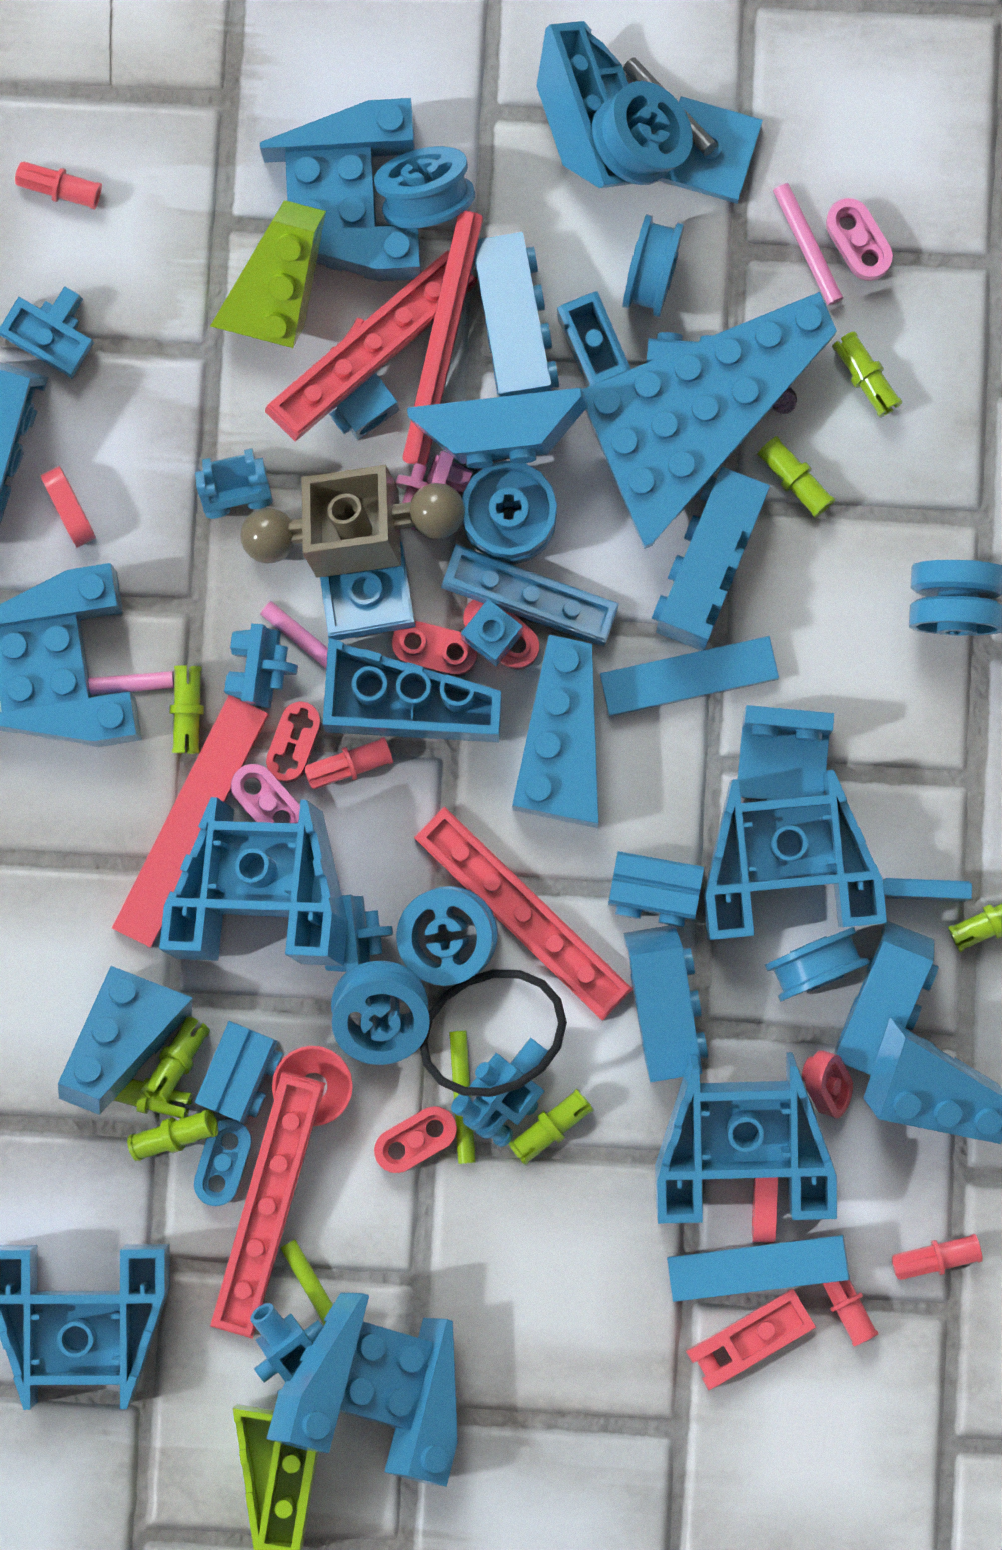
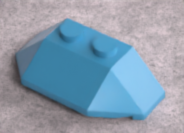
M585 21L550 24L545 29L536 87L562 165L599 189L632 184L618 177L606 166L597 152L592 136L593 117L599 106L606 100L614 97L621 88L628 84L622 64L603 42L591 34L592 29Z
M572 388L408 407L407 414L418 429L461 464H467L469 468H487L493 465L494 460L510 459L511 463L523 464L536 461V456L549 454L587 409L588 404L582 389Z

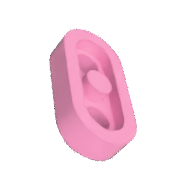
M852 198L841 199L834 203L827 215L826 228L850 270L856 277L866 281H874L883 277L889 270L892 262V249L869 210L862 202ZM843 218H850L854 221L855 227L851 230L843 229L839 221ZM865 254L874 255L877 259V264L874 266L865 265L862 261V256Z
M248 764L237 770L231 780V793L254 822L274 823V814L277 811H285L289 815V823H298L300 805L267 768L259 764ZM254 778L259 781L261 785L259 793L251 795L245 791L244 783L247 779Z

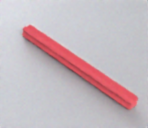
M465 210L457 216L414 407L441 404L483 223V216L472 211ZM410 421L402 458L406 463H418L426 466L433 440L418 429L412 421Z

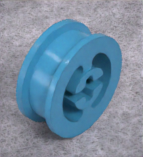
M635 81L625 85L614 97L600 105L593 117L592 136L598 154L614 174L629 183L636 185L654 184L665 177L670 170L681 165L691 152L693 134L689 118L678 100L670 92L657 84L647 81Z
M425 147L406 152L385 163L375 174L374 184L377 192L385 197L382 213L386 222L399 228H424L451 220L467 210L475 199V190L472 182L464 177L468 169L465 154L452 147Z
M646 214L635 246L634 255L632 256L622 308L629 309L633 303L652 308L653 316H661L666 296L671 286L672 276H674L684 224L678 222L675 228L653 223V216Z
M443 886L419 895L408 904L398 922L396 932L397 947L406 967L413 971L421 980L435 985H455L475 976L488 965L497 947L498 927L492 910L480 896L465 888ZM455 906L466 912L472 919L477 933L476 947L472 956L464 962L460 959L459 953L467 946L470 936L459 937L451 941L449 947L447 940L444 939L427 943L428 950L442 959V964L440 965L429 959L420 946L418 938L420 921L427 911L433 910L435 919L427 926L425 935L436 934L444 930L445 924L450 932L462 931L468 928V924L463 918L453 913V907Z
M855 928L846 929L829 937L825 936L765 964L767 971L775 972L783 990L778 995L780 1002L803 992L818 989L843 978L845 974L870 964L867 957L860 958L852 940V937L857 933Z
M390 961L366 962L346 972L339 979L331 997L332 1031L338 1045L352 1058L374 1065L396 1063L416 1052L426 1039L430 1022L426 989L420 978L407 967ZM399 999L408 1005L411 1009L410 1012L406 1014L400 1013ZM352 1012L360 1013L361 1026L356 1024L350 1017Z

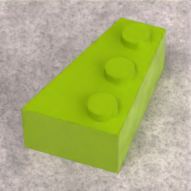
M284 200L210 327L293 348L305 327L326 211Z
M236 1404L232 1410L234 1422L236 1423L253 1549L302 1550L319 1452L307 1451L268 1440L267 1435L274 1410Z

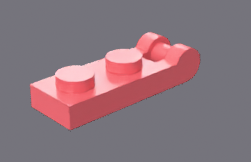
M791 1288L714 1335L686 1350V1353L692 1363L697 1361L705 1375L702 1377V1380L707 1389L711 1390L813 1330L816 1326L796 1292ZM724 1346L732 1360L720 1366L712 1352Z

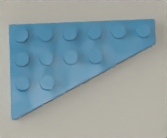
M820 292L582 389L588 404L585 410L644 549L653 546L665 529L680 515L685 506L699 493L731 453L746 439L751 430L766 416L791 384L805 371L818 353L836 335V327Z

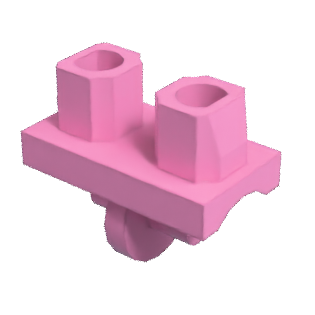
M441 451L440 456H434L426 482L423 481L427 467L415 463L411 476L398 475L395 484L399 488L406 490L402 503L411 502L412 497L420 488L431 483L449 485L459 494L463 495L470 482L472 471L453 462V456L445 451Z

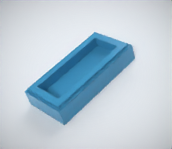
M883 879L884 896L887 899L967 902L972 899V883L970 881Z

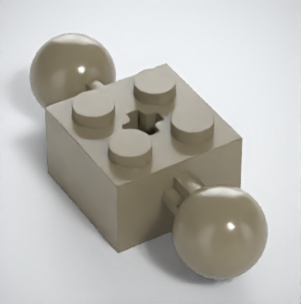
M379 465L301 477L302 518L290 519L285 513L274 508L259 509L251 513L244 521L240 538L245 552L252 559L267 564L283 560L290 554L294 545L302 544L303 555L316 578L401 566L400 529L414 527L420 534L431 539L449 537L462 525L465 506L460 494L451 486L443 483L425 485L414 494L411 502L399 504V490L387 466Z

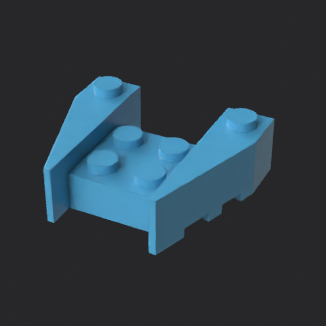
M411 98L367 100L260 142L264 163H286L287 201L326 211L316 263L325 265L329 269L341 272L344 270L363 275L364 278L378 282L413 280L421 273L418 228L376 227L373 157L401 155L415 150Z
M111 563L68 569L0 604V703L2 710L0 712V731L82 743L95 747L142 740L136 698L130 691L92 697L89 689V675L81 620L123 613L117 571Z
M827 770L823 773L825 795L741 803L739 779H733L729 782L703 895L707 940L754 936L750 892L834 884L838 927L887 923L883 878L877 865L874 863L866 845V840L860 827L857 825L834 770Z
M211 797L198 827L201 830L190 855L186 854L180 867L182 874L174 892L170 891L164 904L159 950L176 959L218 961L223 915L289 917L285 955L300 964L344 966L348 922L323 811L308 800H300L298 823L233 822L234 809L219 798Z
M786 1052V1081L700 1083L697 1055H690L655 1164L658 1224L703 1223L702 1179L788 1177V1205L792 1220L837 1219L836 1172L793 1052Z
M170 1244L124 1245L120 1249V1291H38V1245H0V1340L3 1349L6 1350L14 1374L13 1380L23 1410H31L38 1403V1385H120V1409H127L133 1402L170 1290Z
M340 1292L324 1319L326 1323L313 1345L307 1346L300 1358L302 1363L291 1381L285 1382L278 1394L267 1439L307 1451L329 1453L339 1412L395 1428L385 1473L420 1483L447 1487L458 1443L453 1321L440 1318H423L418 1338L364 1322L363 1318L369 1295Z

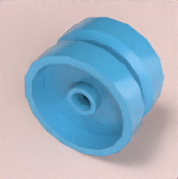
M505 460L483 468L471 478L463 492L462 500L465 506V515L462 523L466 538L476 552L515 565L532 560L546 549L555 532L557 503L552 486L540 471L526 463L516 464ZM505 509L516 511L514 512V519L511 520L504 519V513L502 512Z
M931 560L912 565L910 588L921 596L926 597L917 599L910 604L909 628L924 633L952 636H981L1002 633V604L995 600H990L1002 595V565L974 560Z

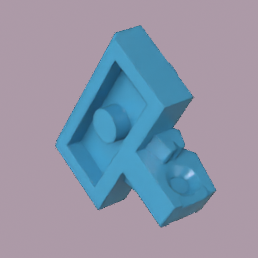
M64 286L53 305L45 301L40 309L18 296L0 326V336L71 379L75 376L94 344L93 340L76 331L80 321L74 318V315L81 305L83 298L66 286Z

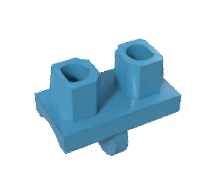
M251 623L250 630L234 631L232 633L231 654L237 657H246L247 659L245 673L229 671L225 681V694L239 698L241 701L258 708L271 709L273 689L282 690L284 675H297L298 665L286 662L288 647L279 645L280 631L266 628L264 624Z
M351 894L342 896L348 922L344 966L325 965V969L328 971L348 972L360 964L370 962V955L383 954L381 937L393 935L392 926L380 927L378 910L365 912L363 896H353Z

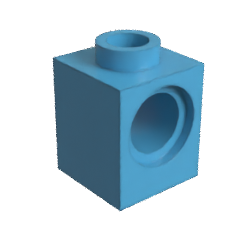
M374 373L334 408L335 410L329 413V415L344 435L351 431L358 441L397 413L399 407L397 400L377 373Z
M487 599L461 632L462 641L497 667L523 634V626Z

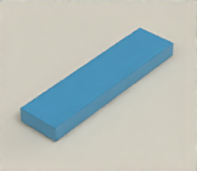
M456 545L441 585L442 589L481 603H485L489 599L503 611L603 647L607 642L619 603L459 545Z
M770 636L600 673L609 717L779 679Z
M844 1235L667 1257L673 1302L850 1280Z

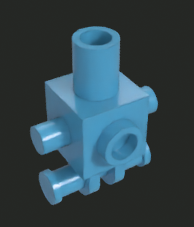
M530 1037L511 1063L498 1053H495L488 1063L483 1062L476 1068V1079L469 1087L492 1088L515 1081L536 1067L548 1050ZM531 1080L520 1089L493 1097L477 1096L473 1102L469 1096L458 1095L452 1102L451 1110L456 1115L462 1116L464 1124L471 1130H475L479 1136L484 1139L492 1138L497 1146L504 1147L511 1141L513 1130L503 1124L509 1119L518 1126L526 1115L529 1116L535 1113L538 1108L537 1100L545 1090Z
M271 1303L263 1304L255 1309L250 1317V1321L261 1334L256 1339V1342L267 1358L254 1368L260 1379L265 1383L275 1374L279 1373L285 1382L291 1381L302 1363L300 1358L307 1346L313 1345L323 1328L320 1321L317 1320L304 1330L291 1313L283 1319Z

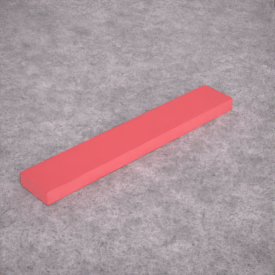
M447 250L266 406L265 413L295 442L433 323L449 251ZM472 274L470 275L467 293L475 287L478 280Z
M228 695L112 929L153 948L161 932L164 904L170 891L174 892L182 874L180 867L186 854L190 855L201 830L198 826L211 797H217L226 802L231 792V780L237 770L244 766L269 716L268 713Z
M443 807L414 837L462 886L480 896L488 904L495 918L599 1019L603 1021L633 990L446 807Z
M286 1071L281 1073L210 1324L211 1327L251 1339L255 1335L256 1327L250 1321V1317L255 1309L263 1305L326 1083Z

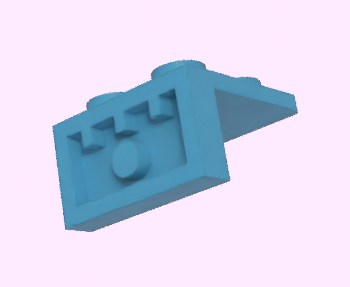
M746 705L743 711L737 777L740 783L741 798L769 801L824 795L823 773L826 772L829 736L833 731L834 713Z

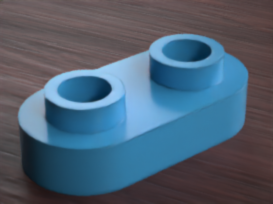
M226 1119L217 1122V1136L206 1139L194 1178V1190L197 1197L207 1205H225L234 1199L239 1190L252 1147V1136L247 1126L237 1120ZM227 1133H233L238 1138V1145L233 1150H228L223 1146L222 1140ZM215 1175H219L225 1180V1188L221 1192H214L210 1188V1179Z

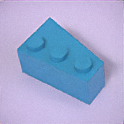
M890 921L884 923L881 931V941L874 957L870 958V964H868L866 969L867 974L857 997L854 999L834 1054L842 1058L845 1065L869 1075L872 1073L890 1017L902 1024L904 1028L912 1031L922 1009L921 1005L916 1004L922 989L927 991L931 989L939 966L933 964L935 939Z
M668 925L623 933L629 956L632 987H634L637 1016L650 1083L684 1077L690 1055H697L700 1074H703L700 1059L708 1058V1050L704 1032L696 1033L694 1017L702 1016L698 990H689L687 975L695 974L691 948L683 949L676 926Z
M110 966L59 1079V1099L100 1115L137 1075V1071L154 1053L156 1054L165 1044L166 1039L181 1023L183 1024L185 1018L192 1015L193 998Z
M890 1017L863 1097L879 1120L1001 1144L1002 1088L1000 1085L956 1057L953 1058L938 1049L925 1038L915 1035Z

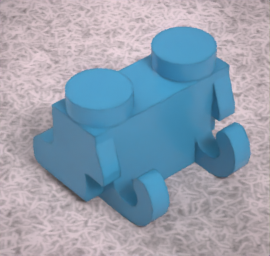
M253 448L244 450V455L212 462L211 458L202 459L203 471L195 472L198 495L207 518L216 519L224 517L230 513V507L247 504L250 509H262L273 502L263 457L255 459Z

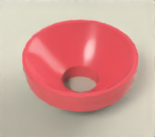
M320 1046L300 1047L286 1055L276 1067L272 1081L274 1098L283 1071L303 1077L311 1073H318L326 1079L327 1091L321 1099L314 1127L334 1121L348 1106L352 1096V1076L347 1064L332 1050Z

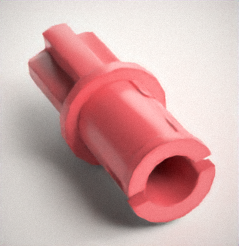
M24 161L20 162L15 174V184L17 186L52 196V201L54 202L63 199L88 206L94 210L99 203L102 183H95L66 174V169L64 168L56 171Z
M382 737L380 740L351 750L344 747L340 754L305 766V774L311 788L317 789L349 777L352 780H356L357 774L386 764H392L393 759L386 739Z
M975 1234L939 1244L937 1240H932L931 1246L892 1256L894 1273L897 1279L900 1280L938 1271L939 1275L945 1274V1269L974 1262H983L980 1244Z
M850 1280L822 1283L834 1305L830 1309L832 1312L837 1311L852 1340L853 1346H857L879 1334L875 1330L860 1300L863 1294L861 1292L857 1294Z

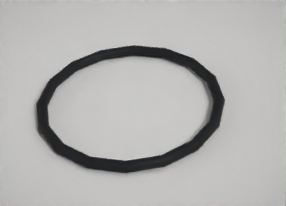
M492 969L476 974L441 994L430 1009L428 1034L420 1046L423 1066L439 1085L463 1096L493 1097L520 1089L543 1073L561 1049L567 1025L562 1000L545 980L522 970ZM493 978L521 979L539 987L553 1002L558 1024L551 1048L536 1067L519 1079L492 1088L464 1087L445 1078L431 1062L428 1038L433 1020L445 1003L470 985Z

